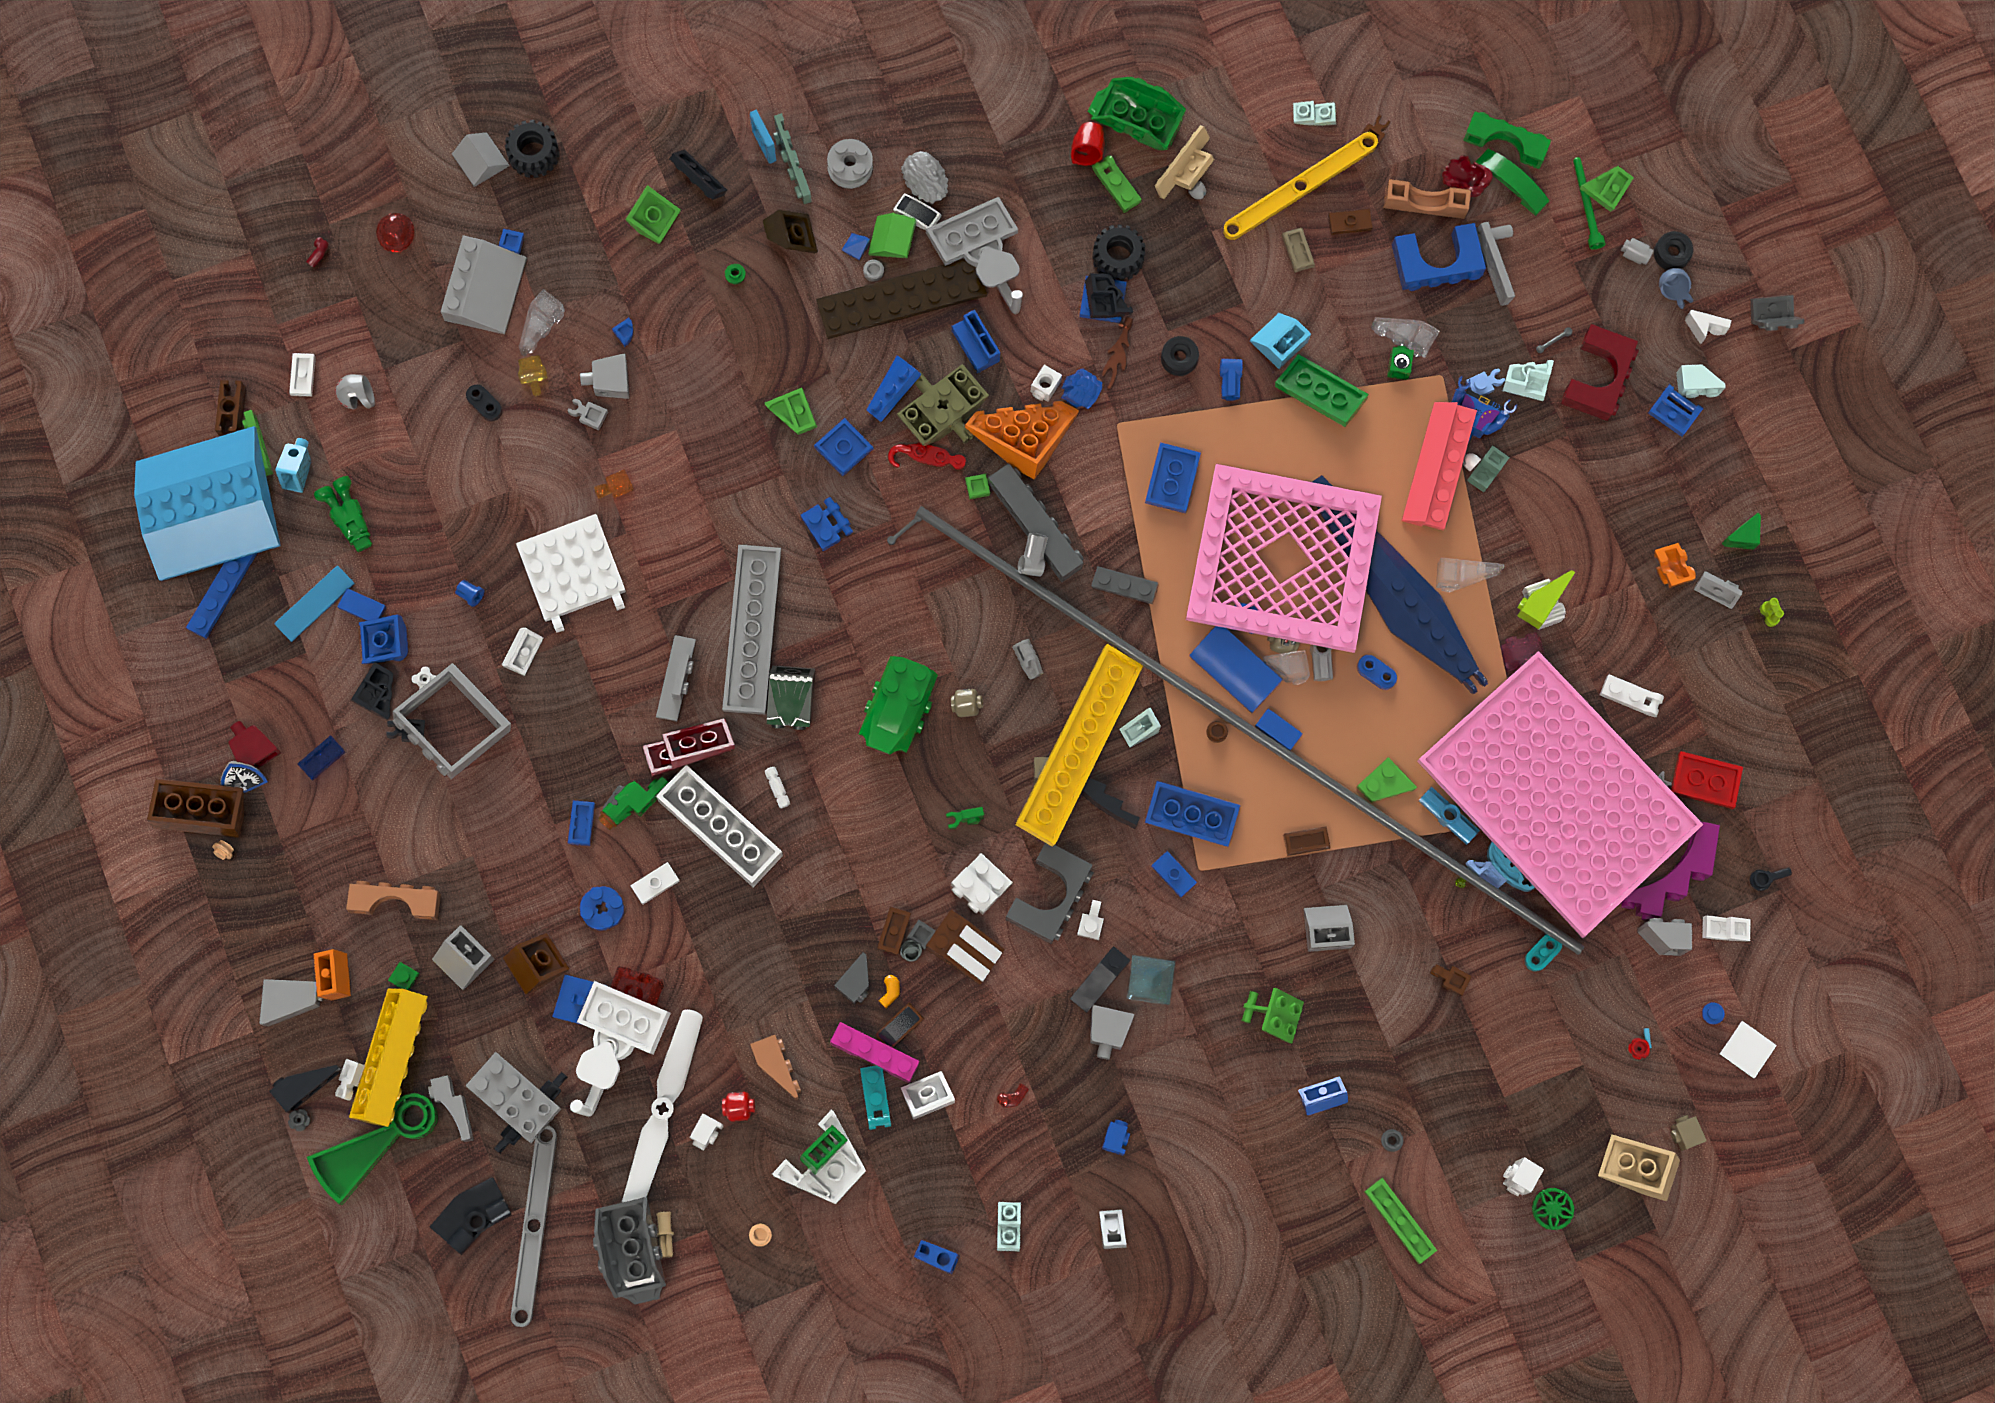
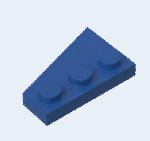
M897 355L866 410L882 422L922 374Z

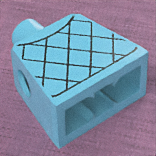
M297 438L295 445L286 444L275 471L282 489L303 493L311 465V458L307 449L309 442L303 438Z

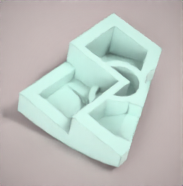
M1547 360L1546 364L1535 365V362H1529L1525 365H1510L1503 391L1543 401L1554 361Z

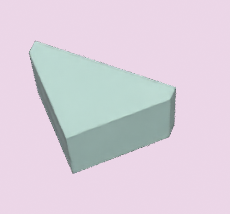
M1148 708L1120 728V731L1128 746L1133 747L1159 733L1161 725L1152 709Z

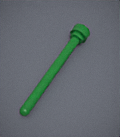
M1576 157L1573 163L1580 188L1587 182L1581 158ZM1580 189L1590 231L1588 239L1589 249H1600L1606 245L1605 239L1598 232L1590 196Z

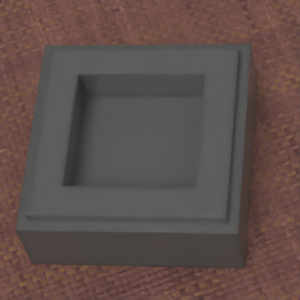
M918 920L907 936V939L919 942L921 948L926 950V945L936 930Z

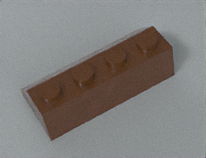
M155 779L147 821L152 828L240 837L244 818L243 788Z

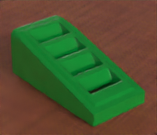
M831 1125L801 1155L800 1161L816 1175L845 1145L848 1139ZM831 1135L839 1143L836 1145L828 1138V1136ZM823 1141L832 1149L831 1151L822 1144ZM816 1148L825 1155L824 1158L815 1150ZM810 1155H812L819 1163L817 1164V1163L810 1157Z

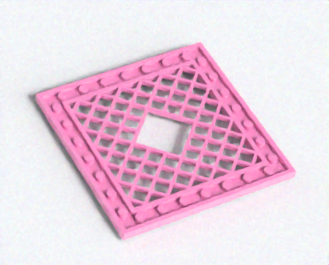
M1216 464L1186 620L1355 653L1382 496ZM1232 490L1238 491L1237 493L1231 496ZM1247 493L1259 496L1251 500ZM1242 494L1248 503L1239 507L1234 499ZM1268 497L1280 500L1272 504ZM1263 498L1269 507L1260 511L1254 503ZM1288 501L1301 504L1293 508ZM1231 502L1236 510L1228 514ZM1284 502L1289 511L1281 515L1275 507ZM1309 505L1321 508L1314 512ZM1251 506L1257 514L1248 519L1243 510ZM1305 506L1310 515L1301 519L1296 511ZM1330 509L1342 512L1335 516ZM1272 510L1277 518L1269 523L1263 514ZM1325 510L1331 519L1322 523L1317 515ZM1239 513L1244 522L1235 526L1230 518ZM1351 513L1356 514V520ZM1293 514L1298 522L1290 527L1284 518ZM1346 514L1352 523L1343 527L1338 519ZM1260 517L1265 526L1256 530L1251 522ZM1314 518L1319 526L1310 531L1305 522ZM1227 521L1232 529L1224 534ZM1280 521L1286 530L1277 534L1272 526ZM1335 522L1340 530L1331 535L1326 526ZM1248 525L1253 533L1244 538L1239 529ZM1301 525L1307 534L1298 538L1293 530ZM1354 526L1353 537L1351 538L1347 530ZM1269 529L1274 537L1265 542L1260 533ZM1322 529L1328 538L1319 542L1313 534ZM1235 532L1241 541L1232 545L1227 537ZM1290 533L1312 565L1279 584L1256 552L1285 534ZM1343 533L1349 542L1340 547L1334 538ZM1256 536L1262 545L1253 550L1247 541ZM1310 537L1316 545L1307 550L1302 541ZM1224 540V542L1227 544L1229 548L1221 552L1222 542ZM1331 541L1336 550L1328 554L1322 545ZM1244 544L1250 552L1241 557L1235 548ZM1351 545L1350 555L1348 557L1346 553L1343 551V549ZM1319 548L1325 557L1315 561L1310 553ZM1232 551L1237 560L1228 564L1223 556ZM1340 552L1346 561L1336 565L1331 557ZM1253 555L1258 564L1249 568L1244 560ZM1220 559L1225 567L1217 572ZM1328 560L1333 569L1324 573L1319 564ZM1241 563L1246 571L1237 576L1232 567ZM1348 564L1345 577L1340 568ZM1262 567L1267 575L1258 580L1253 571ZM1315 567L1321 576L1312 581L1306 572ZM1228 570L1234 579L1225 584L1219 575ZM1336 571L1342 580L1333 585L1327 576ZM1249 574L1255 583L1246 588L1240 579ZM1303 575L1309 584L1300 588L1295 579ZM1270 578L1276 587L1267 592L1261 583ZM1215 579H1217L1221 587L1213 591ZM1324 579L1330 588L1321 593L1315 584ZM1237 582L1242 591L1233 595L1228 587ZM1291 582L1297 591L1288 596L1282 587ZM1344 584L1343 596L1336 589ZM1258 586L1263 595L1254 599L1249 591ZM1312 586L1318 595L1309 600L1303 591ZM1225 590L1230 598L1221 603L1216 594ZM1279 590L1285 599L1276 604L1270 595ZM1333 590L1339 599L1330 604L1324 595ZM1246 594L1251 603L1242 607L1237 598ZM1300 594L1306 603L1297 608L1291 599ZM1267 598L1272 607L1263 611L1258 602ZM1321 598L1327 607L1318 612L1312 603ZM1233 601L1236 606H1231L1227 604ZM1288 602L1293 611L1284 615L1279 606ZM1341 603L1340 613L1338 615L1333 607ZM1254 605L1257 610H1252L1249 608ZM1309 606L1314 615L1305 619L1300 611ZM1276 610L1278 614H1272L1270 612ZM1330 610L1335 619L1326 623L1321 615ZM1297 614L1300 619L1293 618L1291 616ZM1315 618H1318V620H1319L1321 623H1319V622H1314V621H1312V620H1314Z

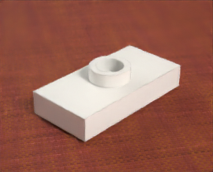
M667 862L632 884L631 887L643 905L678 883L679 879Z

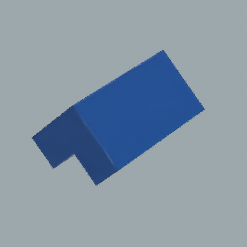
M975 310L963 315V320L952 326L954 336L977 373L1000 362V351Z

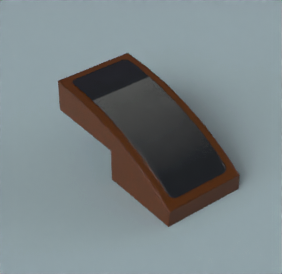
M908 1003L875 1035L882 1043L894 1048L925 1018L911 1003Z

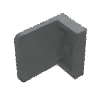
M1793 295L1750 299L1751 324L1758 325V328L1772 331L1778 330V326L1798 328V324H1804L1803 318L1794 316Z

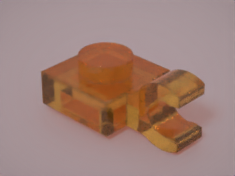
M625 469L605 477L607 484H600L594 487L598 499L611 493L614 498H617L634 490Z

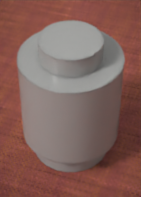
M1634 238L1630 241L1626 240L1621 249L1624 252L1623 257L1645 265L1654 251L1650 249L1649 245Z

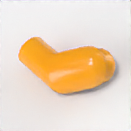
M888 975L884 979L887 993L879 1000L884 1008H887L900 995V982L893 975Z

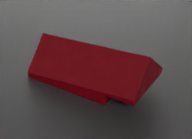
M725 718L662 734L663 741L643 746L651 779L681 769L685 765L690 766L735 749ZM680 746V750L672 751L673 748Z

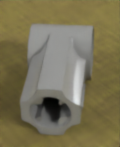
M1029 533L1024 555L1018 561L1019 574L1042 576L1045 568L1043 557L1048 540L1047 536Z
M1316 645L1310 646L1314 681L1333 679L1331 648H1326V652L1321 653L1317 650Z

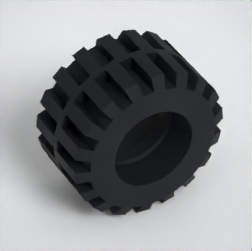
M526 120L522 121L520 126L518 124L514 125L515 130L510 129L508 132L509 137L505 138V150L511 167L517 170L518 174L522 175L524 173L525 177L530 178V175H533L534 178H538V174L544 176L547 174V170L551 172L554 169L553 164L557 165V157H559V147L554 132L551 131L548 125L544 127L543 122L539 121L536 124L535 120H530V123H526ZM529 143L543 145L542 150L535 155L521 153L523 147Z
M1118 224L1117 228L1111 225L1108 231L1103 229L1101 235L1098 234L1094 243L1092 259H1094L1093 265L1097 267L1099 274H1110L1113 280L1120 279V281H1125L1126 277L1130 280L1133 278V274L1137 275L1139 273V269L1142 268L1144 261L1145 243H1143L1142 236H1137L1138 231L1135 229L1131 231L1130 226L1122 228V224ZM1120 246L1127 249L1131 256L1125 260H1115L1109 256L1107 251L1112 247Z

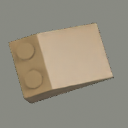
M1611 1135L1598 1176L1646 1196L1667 1201L1680 1159L1675 1152Z

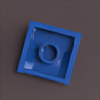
M397 614L359 622L362 664L390 660L402 661L407 656V629L402 616Z

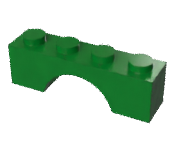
M1476 111L1472 116L1463 141L1481 148L1490 141L1505 140L1517 149L1521 163L1540 169L1551 142L1550 139L1542 134H1534L1523 127L1510 125L1505 120H1497L1489 117L1486 113H1478Z

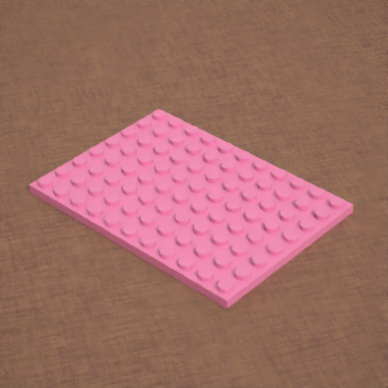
M1539 651L1417 760L1582 938L1596 927L1703 825Z

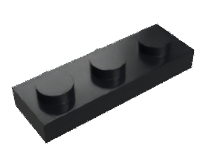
M685 149L674 152L669 160L675 164V167L682 171L693 184L697 185L708 198L714 200L725 195L727 189Z

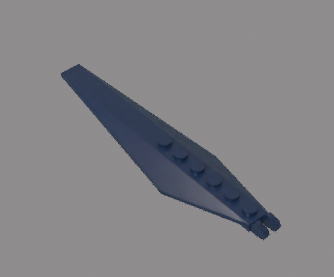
M1322 475L1312 481V483L1332 486ZM1330 509L1335 516L1342 512ZM1325 510L1320 513L1325 522L1331 519ZM1351 513L1356 520V514ZM1346 514L1338 519L1343 527L1352 523ZM1335 522L1327 525L1332 534L1340 530ZM1354 526L1347 530L1351 538L1353 537ZM1376 530L1366 592L1389 631L1458 679L1470 693L1475 694L1478 692L1477 688L1469 678L1474 676L1479 684L1484 687L1488 685V681L1479 671L1442 596ZM1343 533L1335 537L1340 547L1349 542ZM1351 545L1343 549V551L1346 553L1348 557L1350 555Z

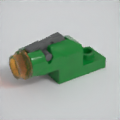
M663 777L659 780H653L648 786L649 790L647 792L635 781L626 786H617L603 806V810L600 812L601 815L597 819L608 830H611L632 814L631 811L641 817L657 800L656 796L668 784V781Z

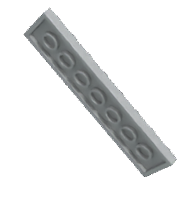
M738 545L722 708L724 712L766 715L781 548Z

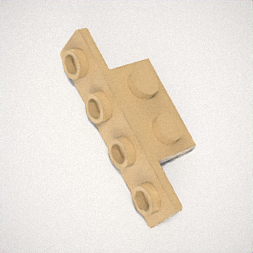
M1200 125L1192 134L1187 144L1181 149L1162 177L1158 179L1155 188L1160 198L1165 199L1175 184L1192 190L1214 161L1211 154L1201 151L1209 140V135L1204 126Z

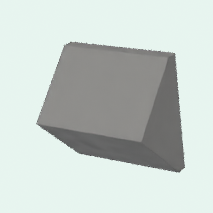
M488 133L466 134L452 153L474 187L509 167L508 162Z

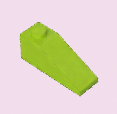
M1571 570L1533 592L1528 599L1524 597L1517 607L1520 609L1517 616L1539 629L1575 572Z

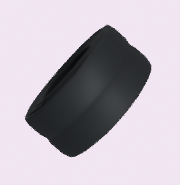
M1677 231L1668 232L1661 236L1654 247L1655 261L1665 270L1684 268L1693 255L1692 241L1687 235ZM1676 247L1679 254L1677 256L1671 255L1668 248Z
M1176 336L1169 339L1164 344L1161 353V363L1164 369L1175 376H1184L1191 373L1197 366L1199 359L1197 345L1193 340L1184 336ZM1181 351L1186 355V358L1183 361H1178L1175 359L1174 354Z

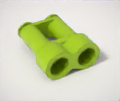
M1772 598L1760 606V612L1765 616V623L1769 627L1776 626L1784 615L1777 598Z

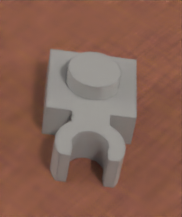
M573 399L572 402L578 406V409L572 410L568 408V413L573 417L581 416L579 419L580 423L599 430L608 414V410L589 401L585 407L580 400Z

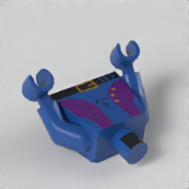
M1463 376L1459 377V388L1456 389L1451 402L1477 410L1469 441L1473 435L1481 438L1483 434L1490 435L1501 429L1510 417L1509 413L1517 409V404L1514 409L1510 410L1507 404L1511 400H1508L1504 404V410H1502L1503 406L1468 389L1471 385L1470 378L1467 385H1462L1460 382Z

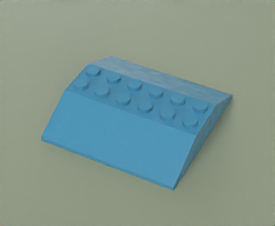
M255 426L136 461L135 502L142 536L159 581L281 546Z

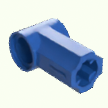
M1221 358L1222 399L1226 401L1240 399L1242 359Z

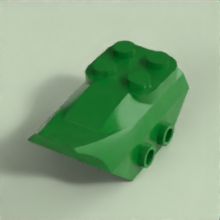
M1121 77L1112 78L1108 87L1097 91L1087 112L1092 115V120L1107 125L1118 133L1124 132L1131 135L1133 139L1142 144L1164 151L1171 147L1181 127L1186 108L1160 86H1152L1140 78Z
M890 656L880 682L876 681L872 693H875L873 700H868L864 710L867 714L859 735L864 736L866 746L889 755L896 751L907 753L916 733H921L925 721H922L924 713L928 714L933 702L930 701L938 677L936 672L912 660Z

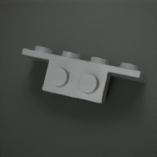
M674 636L656 718L678 721L683 695H686L688 692L689 682H687V677L693 670L694 662L691 660L696 639Z

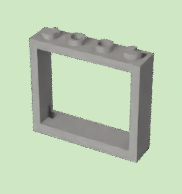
M453 663L393 710V723L400 730L404 729L408 733V739L414 745L418 744L423 749V755L429 761L433 760L437 764L438 771L443 776L447 775L450 779H453L511 731V723ZM449 681L497 728L496 731L453 766L405 718Z

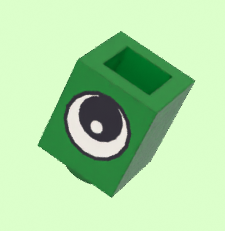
M1406 346L1393 347L1390 353L1387 377L1408 380L1411 374L1414 350H1410Z

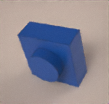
M503 229L499 246L520 254L525 237L524 233Z

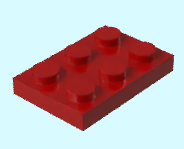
M1680 751L1678 753L1671 791L1675 795L1734 809L1736 807L1743 767Z

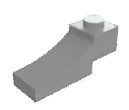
M450 1076L431 1079V1086H428L430 1098L434 1099L438 1104H444L457 1124L462 1141H473L474 1138L465 1097L462 1095L455 1096Z

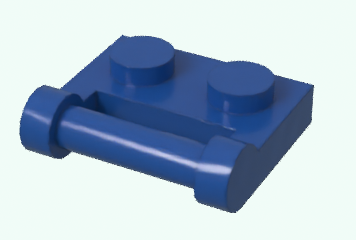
M1669 384L1648 414L1683 437L1703 410V407L1699 404L1696 406L1676 392L1674 387ZM1669 396L1670 398L1675 400L1684 408L1692 412V414L1689 415L1687 412H1685L1677 405L1672 403L1670 400H1668L1667 397Z

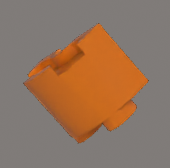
M1679 543L1655 550L1654 557H1657L1660 564L1656 569L1663 584H1668L1669 588L1696 579L1694 569L1685 563L1687 561V554L1684 549H1681Z

